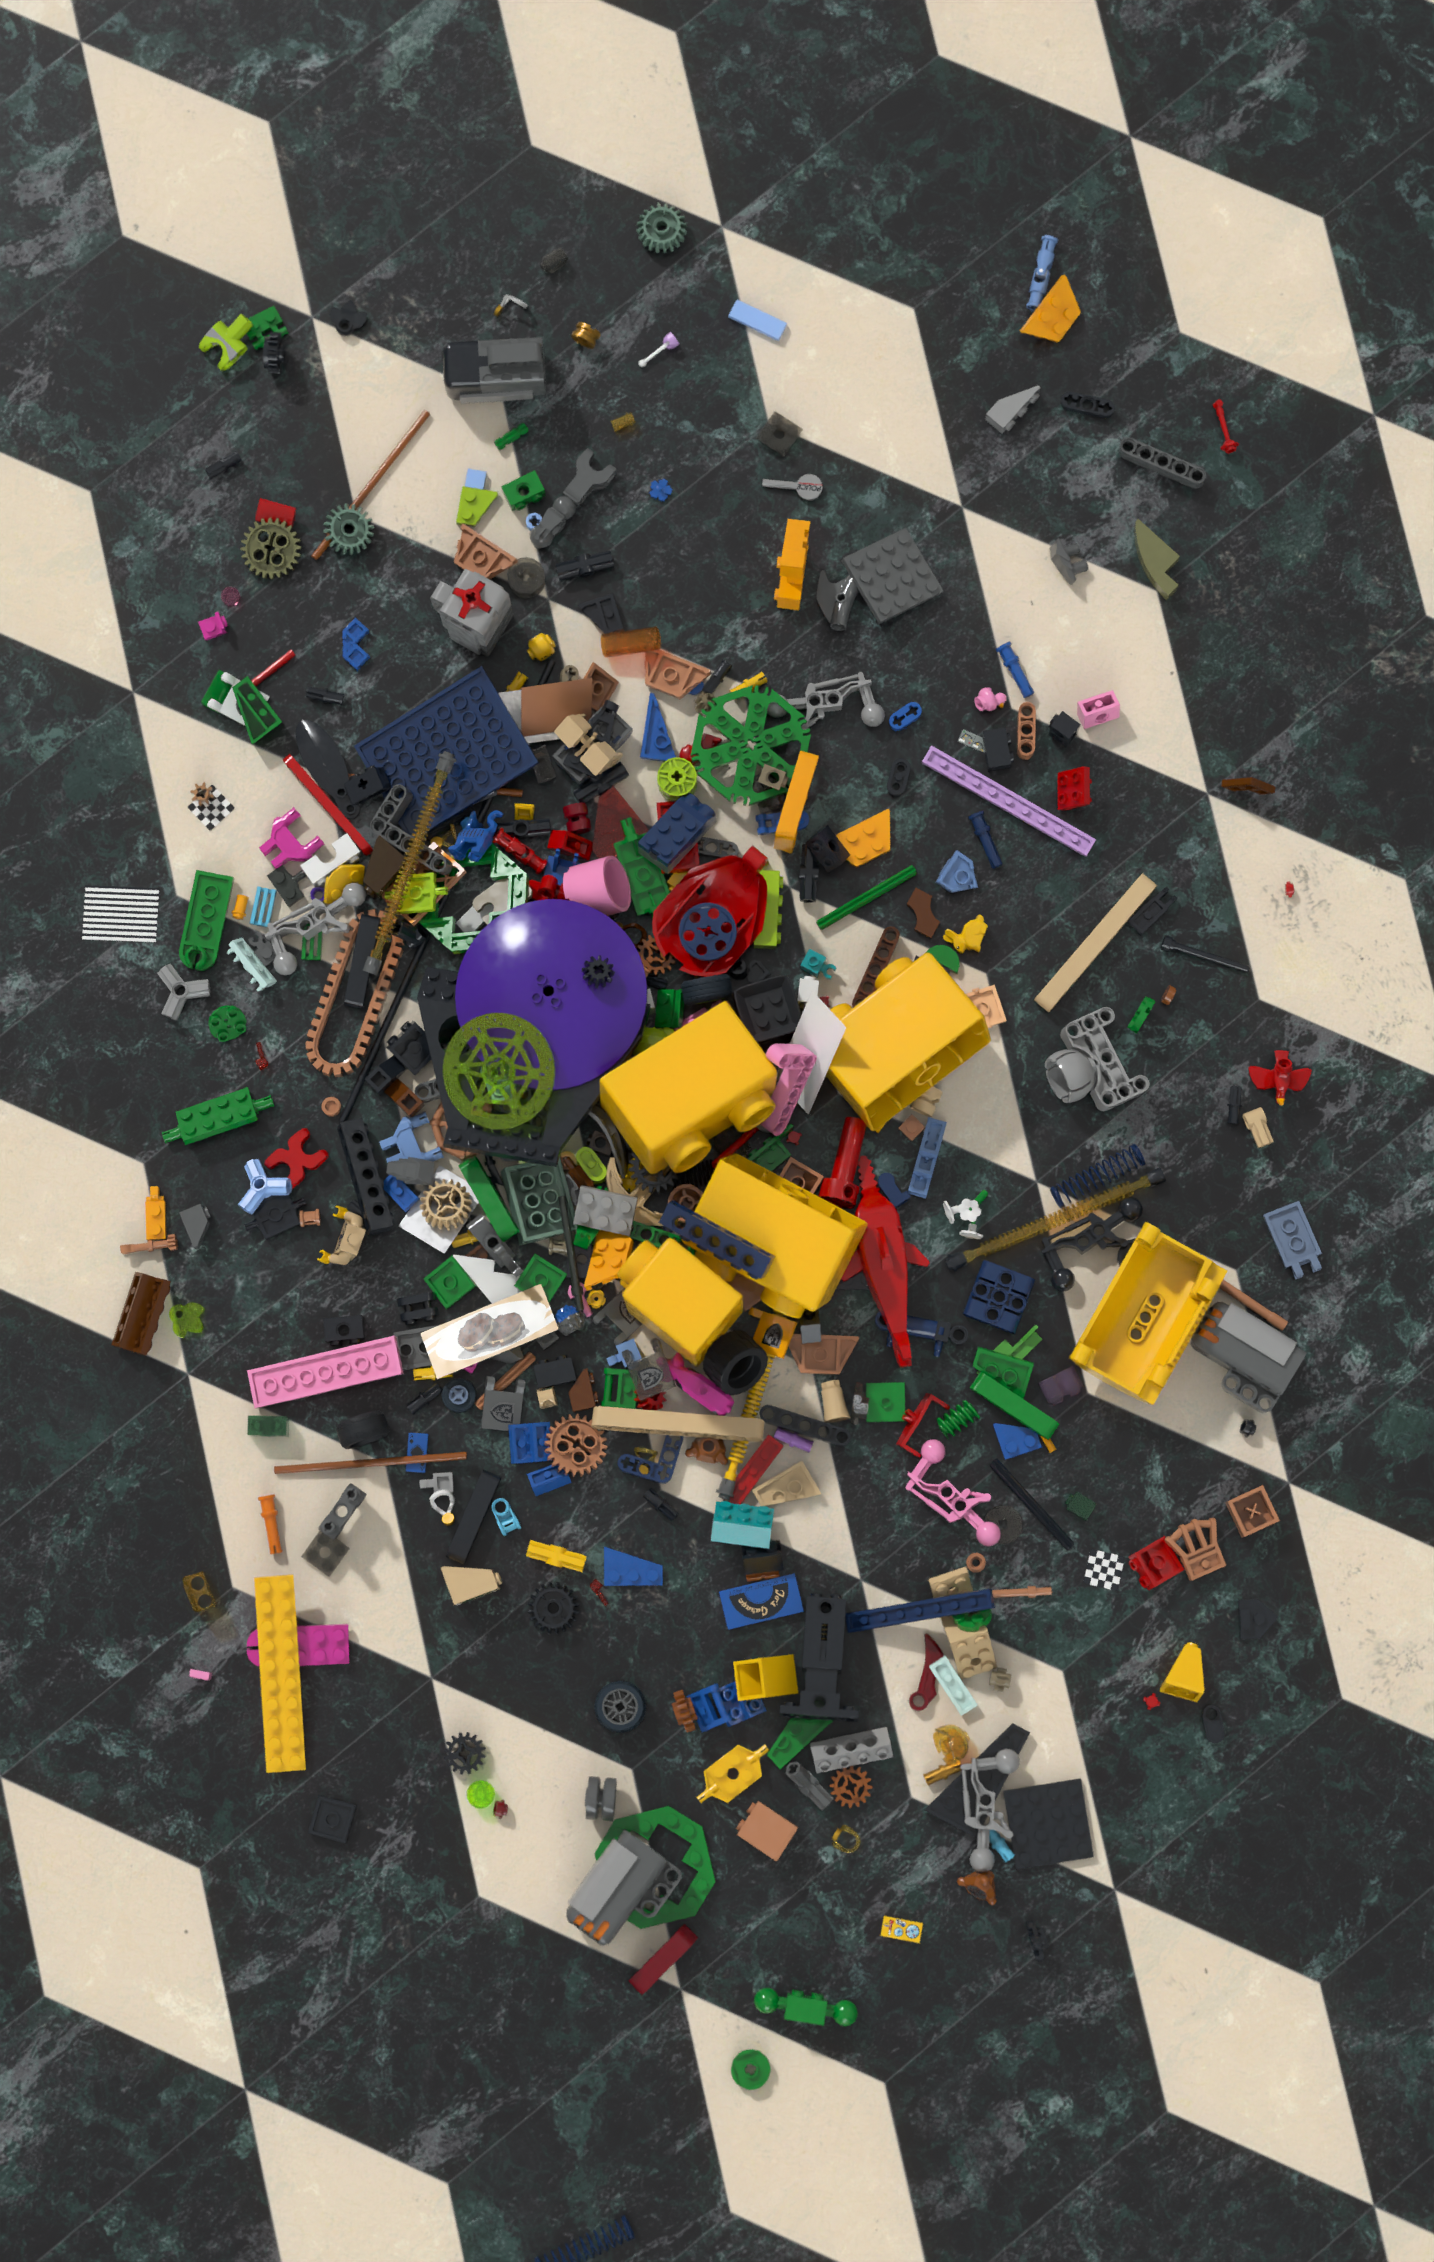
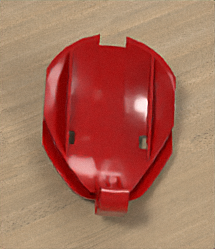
M752 845L742 858L736 855H729L690 869L653 912V935L662 955L665 957L668 953H671L684 964L679 970L690 975L708 977L726 973L763 931L767 904V883L760 872L766 865L768 857ZM703 884L706 888L701 895H698L696 892ZM701 903L718 904L729 911L735 921L737 929L735 943L725 956L717 960L703 961L696 959L681 944L679 937L680 922L685 913L695 905ZM713 908L709 910L708 916L711 919H716L719 916V911ZM696 912L692 913L689 917L693 923L699 922L701 918L700 914ZM745 919L746 921L742 923V926L740 928H738L737 924L740 922V920ZM723 923L721 930L724 933H729L732 930V925L730 923ZM711 927L702 930L706 937L709 934H714L711 931ZM686 931L683 937L686 941H691L694 939L695 934L692 931ZM718 941L715 944L716 950H725L726 943ZM699 945L696 948V952L699 955H705L707 947Z

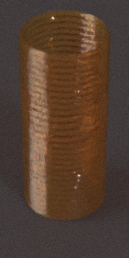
M655 626L637 630H626L624 632L604 633L601 635L602 653L606 658L654 650L658 651L661 649L659 629Z

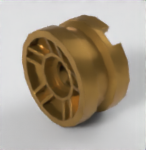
M578 322L576 331H573L571 334L572 339L586 348L593 349L596 345L595 341L601 336L600 332L597 329L593 330L590 328L591 325Z

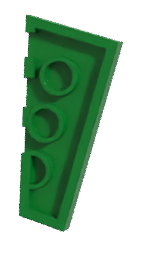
M817 1700L814 1702L815 1706L818 1708H822L825 1706V1703L822 1700ZM791 1718L767 1756L781 1770L833 1721Z

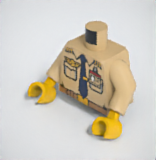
M335 1206L338 1208V1213H333V1216L345 1219L334 1253L330 1254L320 1250L319 1252L323 1256L320 1259L317 1258V1260L324 1264L346 1265L357 1256L366 1229L363 1226V1218L348 1211L344 1207Z

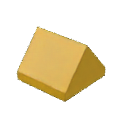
M515 803V820H534L535 805Z

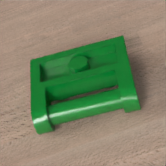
M604 1368L605 1386L601 1406L636 1409V1401L634 1399L637 1395L634 1391L637 1390L638 1371ZM613 1375H619L617 1402L611 1401Z

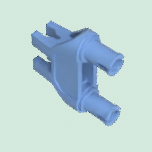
M425 1111L411 1118L403 1117L394 1135L379 1142L383 1151L394 1146L399 1148L400 1153L387 1158V1163L398 1161L399 1158L408 1159V1157L432 1162L444 1158L440 1147L423 1153L418 1146L413 1131L414 1128L430 1123Z

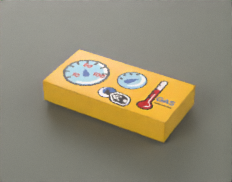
M884 1916L880 1936L920 1943L923 1923Z

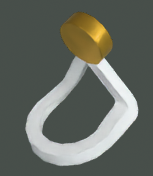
M505 295L501 305H498L494 315L498 317L509 299L524 308H527L528 305L517 298Z
M440 1490L433 1493L430 1497L431 1506L443 1515L442 1521L444 1525H452L455 1522V1517L451 1513L455 1503L453 1493L449 1490ZM441 1495H447L450 1498L447 1513L434 1502Z

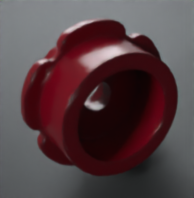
M504 1800L495 1801L493 1816L502 1819V1816L507 1815L508 1804H505Z

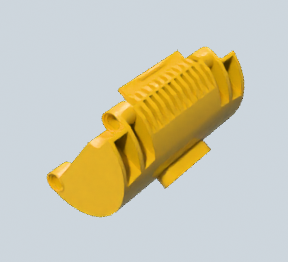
M1145 1222L1069 1358L1079 1367L1115 1389L1142 1402L1154 1405L1228 1271L1216 1265L1205 1256L1163 1234L1154 1225ZM1150 1297H1157L1159 1305L1152 1306L1149 1302ZM1140 1314H1148L1150 1321L1143 1323L1140 1320ZM1138 1330L1141 1335L1140 1339H1133L1130 1334L1131 1331Z

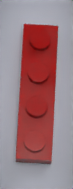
M768 1434L736 1477L733 1493L735 1496L734 1498L730 1497V1500L727 1501L733 1504H741L783 1449L784 1445Z

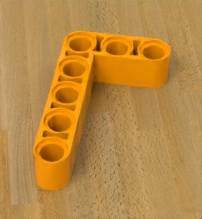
M804 751L799 753L776 829L774 849L791 854L793 852L799 822L819 755Z

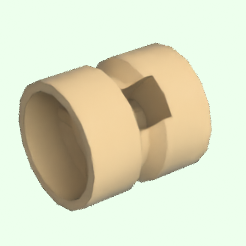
M931 1087L913 1101L909 1108L927 1117H933L936 1110L935 1103L940 1101L943 1092L935 1087Z

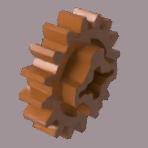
M648 935L649 940L642 939L643 946H637L640 950L638 953L643 966L650 973L654 971L655 976L660 971L665 975V969L671 971L670 964H676L673 960L675 957L669 953L667 961L658 947L653 945V943H656L655 938L652 939L651 935ZM645 949L649 953V956L646 958V960L644 959ZM653 952H660V958H653ZM653 964H660L661 966H660V967H653L652 965H653Z
M683 1690L674 1692L676 1702L672 1703V1707L678 1724H684L687 1733L696 1730L693 1720L698 1718L691 1698H685Z
M850 1766L849 1770L843 1768V1772L836 1770L838 1776L831 1777L835 1781L834 1784H830V1787L834 1788L831 1795H837L836 1802L842 1800L841 1806L848 1803L849 1808H851L852 1803H855L859 1807V1801L865 1803V1795H871L867 1792L868 1789H872V1786L867 1784V1782L871 1781V1778H865L866 1771L860 1773L861 1767L854 1770L853 1766ZM850 1773H855L862 1779L855 1780L851 1778ZM844 1776L845 1781L843 1785L838 1787L840 1778ZM847 1777H849L852 1783H856L854 1796L849 1789L846 1790L845 1788L848 1786ZM864 1786L863 1793L858 1797L859 1787ZM847 1793L851 1796L852 1800L845 1799L840 1794Z

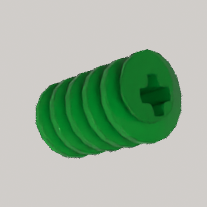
M966 1400L962 1401L963 1407L959 1404L956 1405L957 1412L950 1409V1416L944 1413V1420L940 1417L936 1419L939 1429L947 1440H949L948 1433L955 1436L954 1429L959 1432L962 1431L960 1425L967 1428L968 1420L971 1423H975L974 1416L980 1419L975 1408Z

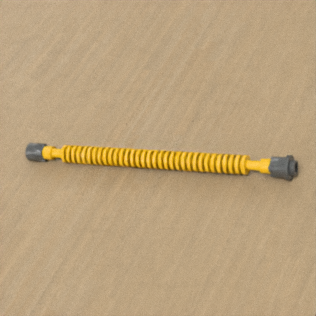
M773 1309V1312L776 1313L773 1315L787 1319L786 1317H784L786 1315L777 1312ZM767 1354V1368H772L773 1360L771 1359H774L775 1356ZM766 1368L761 1379L751 1388L753 1390L748 1391L751 1395L747 1394L749 1399H746L745 1402L748 1404H744V1407L747 1409L742 1410L746 1414L742 1413L741 1417L756 1418L753 1415L757 1416L758 1413L754 1411H759V1408L756 1406H760L759 1402L762 1401V1398H759V1396L763 1397V1393L760 1392L765 1391L762 1387H766V1384L763 1382L767 1383L768 1379H765V1377L769 1378V1374L766 1373H770V1369ZM734 1440L736 1442L732 1443L735 1447H731V1450L734 1452L729 1453L732 1457L728 1456V1460L731 1461L729 1470L726 1471L724 1478H722L719 1489H716L719 1498L730 1500V1497L734 1498L736 1470L738 1463H743L740 1458L744 1459L745 1457L741 1454L746 1453L743 1449H747V1446L744 1444L748 1445V1441Z

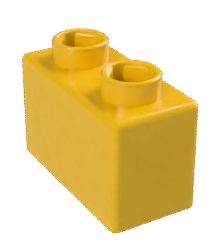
M924 953L914 962L908 957H902L893 961L876 978L875 988L877 990L852 1008L849 1004L843 1003L830 1009L845 1025L846 1030L826 1073V1077L871 1131L877 1130L991 1041L985 1016L931 953Z
M723 1001L604 1075L599 1081L600 1105L650 1174H656L668 1165L673 1172L681 1173L692 1168L707 1156L711 1149V1144L708 1140L732 1125L739 1132L749 1131L764 1122L774 1112L776 1105L771 1097L776 1088L777 1069L767 1059L762 1048L728 1002Z
M735 1153L719 1160L694 1212L774 1255L775 1258L766 1276L762 1279H754L747 1275V1271L733 1268L730 1265L731 1262L715 1258L713 1256L714 1253L711 1251H703L697 1248V1244L691 1240L690 1242L682 1240V1242L697 1250L694 1256L724 1281H733L738 1272L764 1286L760 1299L767 1306L786 1316L800 1318L805 1309L816 1311L831 1300L868 1223ZM696 1227V1235L702 1237V1229L700 1227ZM713 1236V1238H712L713 1244H714L715 1246H719V1245H720V1240H719V1238L716 1237V1236ZM730 1246L729 1252L736 1256L737 1249L734 1246ZM747 1255V1263L753 1265L754 1258L751 1255Z
M672 1238L667 1239L659 1249L648 1240L643 1241L625 1261L617 1274L621 1279L620 1284L625 1288L622 1296L628 1312L694 1367L700 1365L708 1348L715 1340L729 1330L743 1312V1296Z

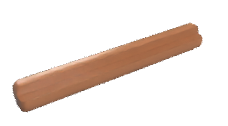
M528 1352L523 1359L519 1360L495 1383L493 1390L503 1391L536 1360V1357L531 1352ZM484 1394L475 1402V1405L480 1410H483Z

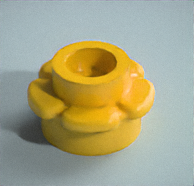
M601 1290L589 1292L587 1303L592 1308L597 1309L605 1304V1294Z

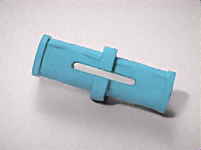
M990 1829L989 1841L992 1844L991 1847L996 1849L1006 1863L1015 1854L1006 1844L1005 1838L1001 1837L996 1830Z

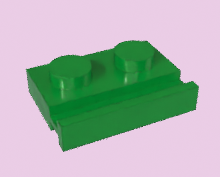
M682 989L658 990L655 1028H681L684 1013Z

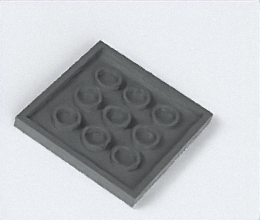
M906 528L842 559L843 565L878 624L943 593L942 587Z

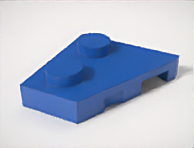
M998 1423L993 1424L1005 1460L1042 1448L1038 1434L1030 1428Z

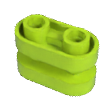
M589 1147L580 1148L576 1153L577 1164L581 1166L595 1185L605 1182L607 1170L596 1153Z

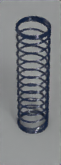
M1136 1144L1130 1145L1129 1152L1122 1149V1155L1116 1152V1160L1114 1157L1109 1156V1163L1103 1159V1167L1096 1163V1170L1089 1166V1173L1083 1169V1177L1078 1173L1075 1175L1076 1180L1070 1176L1069 1183L1065 1180L1062 1181L1063 1188L1058 1183L1055 1185L1056 1188L1050 1186L1051 1194L1059 1208L1062 1209L1065 1205L1060 1197L1057 1185L1064 1192L1069 1203H1072L1065 1189L1064 1182L1071 1189L1076 1200H1078L1071 1179L1085 1197L1077 1175L1083 1180L1090 1193L1091 1190L1085 1179L1084 1172L1090 1177L1095 1188L1098 1190L1090 1168L1094 1170L1102 1185L1105 1186L1099 1174L1097 1164L1104 1171L1110 1183L1112 1181L1107 1174L1104 1161L1108 1164L1116 1179H1118L1110 1158L1115 1161L1122 1175L1125 1176L1119 1164L1117 1154L1122 1158L1129 1172H1131V1169L1127 1164L1124 1151L1129 1155L1136 1169H1138L1130 1147L1140 1165L1144 1166L1146 1163Z
M621 2216V2220L628 2239L621 2230L617 2220H614L621 2242L616 2237L610 2224L607 2223L614 2246L607 2237L603 2227L600 2226L607 2249L602 2244L596 2231L593 2230L600 2253L594 2246L589 2234L586 2233L593 2256L588 2251L581 2236H579L586 2260L580 2253L574 2240H572L578 2262H580V2257L587 2262L586 2251L591 2258H594L593 2248L599 2255L602 2253L601 2246L608 2252L607 2241L615 2248V2239L620 2245L623 2244L622 2235L628 2242L630 2239L633 2240L635 2237L626 2216ZM565 2243L566 2249L570 2257V2261L573 2262V2259L574 2262H577L574 2256L572 2255L567 2243ZM558 2246V2250L560 2252L562 2261L567 2262L560 2247ZM551 2250L554 2261L558 2262L553 2250ZM544 2253V2257H545V2259H546V2262H549V2260H548L546 2254ZM539 2257L534 2258L535 2262H541Z

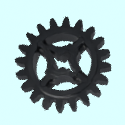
M635 1153L631 1154L635 1159L629 1161V1164L634 1166L629 1168V1172L635 1173L631 1176V1180L638 1179L635 1185L643 1184L642 1191L649 1187V1193H652L655 1188L657 1193L660 1194L661 1187L667 1191L668 1184L674 1187L672 1180H679L672 1169L666 1178L663 1176L664 1169L656 1174H650L645 1167L639 1170L641 1161ZM644 1176H654L658 1181H649Z

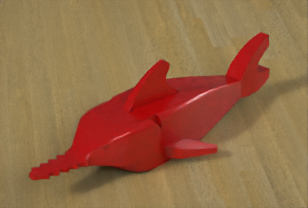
M860 1156L857 1165L860 1167L858 1173L861 1176L858 1179L862 1181L859 1185L862 1188L860 1192L862 1197L854 1216L866 1221L868 1226L841 1280L846 1281L860 1271H863L870 1292L891 1334L898 1365L900 1368L912 1366V1357L907 1333V1263L928 1267L930 1262L913 1244L905 1242L900 1217L895 1206L880 1194V1189L876 1187L878 1182L874 1180L876 1175L872 1173L871 1160L867 1159L866 1156Z

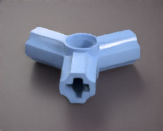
M252 1159L246 1162L244 1168L250 1179L251 1187L238 1204L245 1212L252 1215L263 1199L271 1195H289L291 1193L292 1185L290 1178H267L259 1159Z

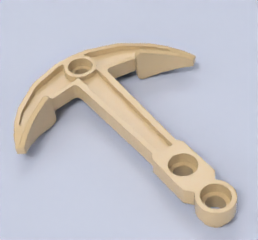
M610 1157L606 1171L608 1191L638 1198L633 1221L649 1226H662L659 1221L663 1213L652 1212L643 1206L652 1194L649 1193V1187L642 1191L643 1184H640L628 1194L621 1186L623 1182L617 1172L615 1158ZM669 1165L664 1168L663 1176L671 1169ZM651 1175L644 1177L649 1181H658L656 1177Z

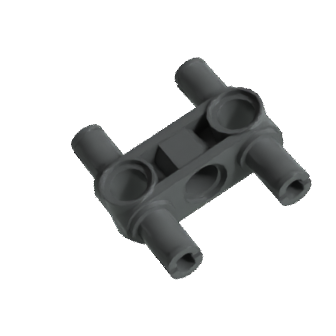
M350 1483L331 1512L322 1521L318 1530L332 1540H335L367 1494ZM342 1506L347 1508V1515L344 1517L338 1515V1509Z

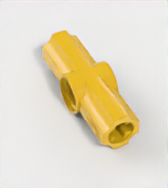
M530 1540L526 1554L527 1557L545 1561L546 1564L560 1568L565 1567L579 1572L583 1571L587 1556L567 1551L565 1548L552 1544L546 1545Z

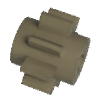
M703 692L701 695H698L694 700L696 712L702 715L701 709H704L706 712L711 711L707 703L709 701L712 702L711 699L715 698V696L710 693L704 694Z
M997 1667V1671L991 1672L989 1685L994 1686L993 1690L1003 1692L1004 1688L1009 1689L1011 1674H1007V1669Z

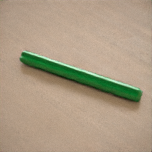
M913 865L907 867L816 921L820 930L827 928L917 874L916 869Z

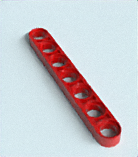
M290 754L283 759L286 766L341 829L350 836L366 857L372 853L373 848L299 763Z

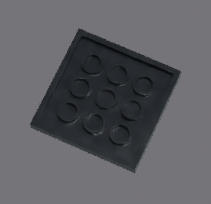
M1081 1778L1003 1791L1008 1825L1013 1833L1011 1843L1013 1853L1015 1854L1016 1870L1094 1857Z

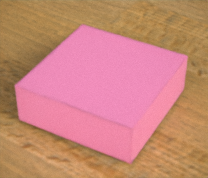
M190 1669L189 1676L211 1680L212 1673Z

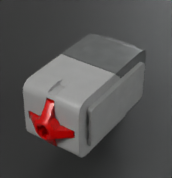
M464 569L454 588L444 582H440L430 598L434 610L440 613L444 630L450 636V639L472 652L489 657L514 616L509 594L504 588L479 573L471 572L467 569Z

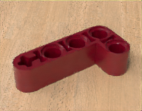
M684 1923L628 1982L643 1995L699 1937Z

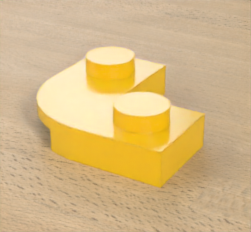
M362 864L337 866L338 868L326 878L324 902L331 904L340 898L347 884L358 883L363 885L365 866Z

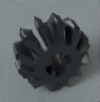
M598 955L597 960L591 956L590 962L585 961V967L581 970L585 974L583 975V980L589 979L588 986L595 983L594 987L596 989L599 984L603 988L606 987V982L611 983V977L615 974L611 970L614 965L607 964L608 958L602 961L601 955ZM601 970V973L595 974V971Z

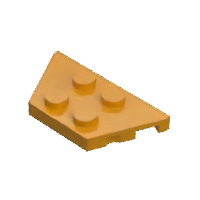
M1061 275L1022 327L1021 333L1045 338L1053 342H1059L1081 313L1065 275Z
M889 809L836 834L850 854L846 860L851 865L857 868L890 851Z
M604 1230L598 1232L584 1284L586 1290H591L593 1285L600 1282L604 1285L613 1279L619 1278L617 1276L618 1271L632 1252L634 1244L632 1238Z

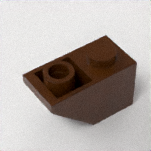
M398 1078L384 1091L410 1118L425 1106Z
M583 1369L569 1391L573 1413L593 1409L596 1407L595 1403H599L597 1391L593 1392L591 1384H595L593 1373H589L588 1369Z

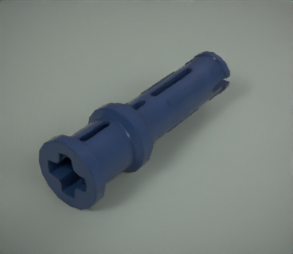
M980 811L970 815L968 819L972 821L975 829L974 834L979 836L991 868L994 869L1003 865L992 840L991 828L987 825L983 816L985 813Z

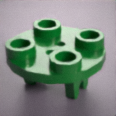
M226 1005L219 1007L209 1017V1030L221 1042L235 1039L246 1031L245 1015L241 1009L235 1006Z

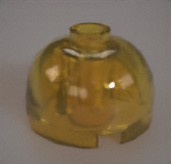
M950 1724L935 1729L936 1732L933 1733V1740L938 1753L942 1751L945 1756L942 1758L943 1761L948 1765L961 1761L968 1753L970 1741L968 1733L960 1727Z

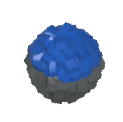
M565 1305L556 1313L555 1320L558 1330L565 1336L585 1325L583 1312L577 1311L574 1306Z

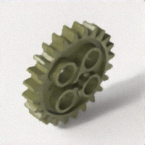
M269 517L268 523L264 519H261V525L254 522L256 528L248 527L251 533H244L247 540H241L242 543L246 544L245 547L240 548V550L246 551L242 558H248L244 564L251 565L250 571L257 569L255 574L257 576L263 572L262 576L265 579L268 574L270 579H274L275 574L278 578H281L282 572L288 575L287 569L294 570L292 564H299L295 558L301 557L297 553V550L302 549L301 546H297L301 539H295L298 532L291 533L293 526L290 525L286 528V521H283L280 525V519L278 518L275 520V523H273L271 517ZM267 532L269 538L267 541L262 542L260 536L262 533ZM276 532V536L273 541V533ZM281 537H286L287 543L284 546H279L278 544ZM273 545L275 550H271V552L267 550L268 546L271 547ZM258 551L264 552V558L262 560L256 559V554ZM270 555V563L267 565L266 562ZM277 555H281L282 562L276 565L274 558Z

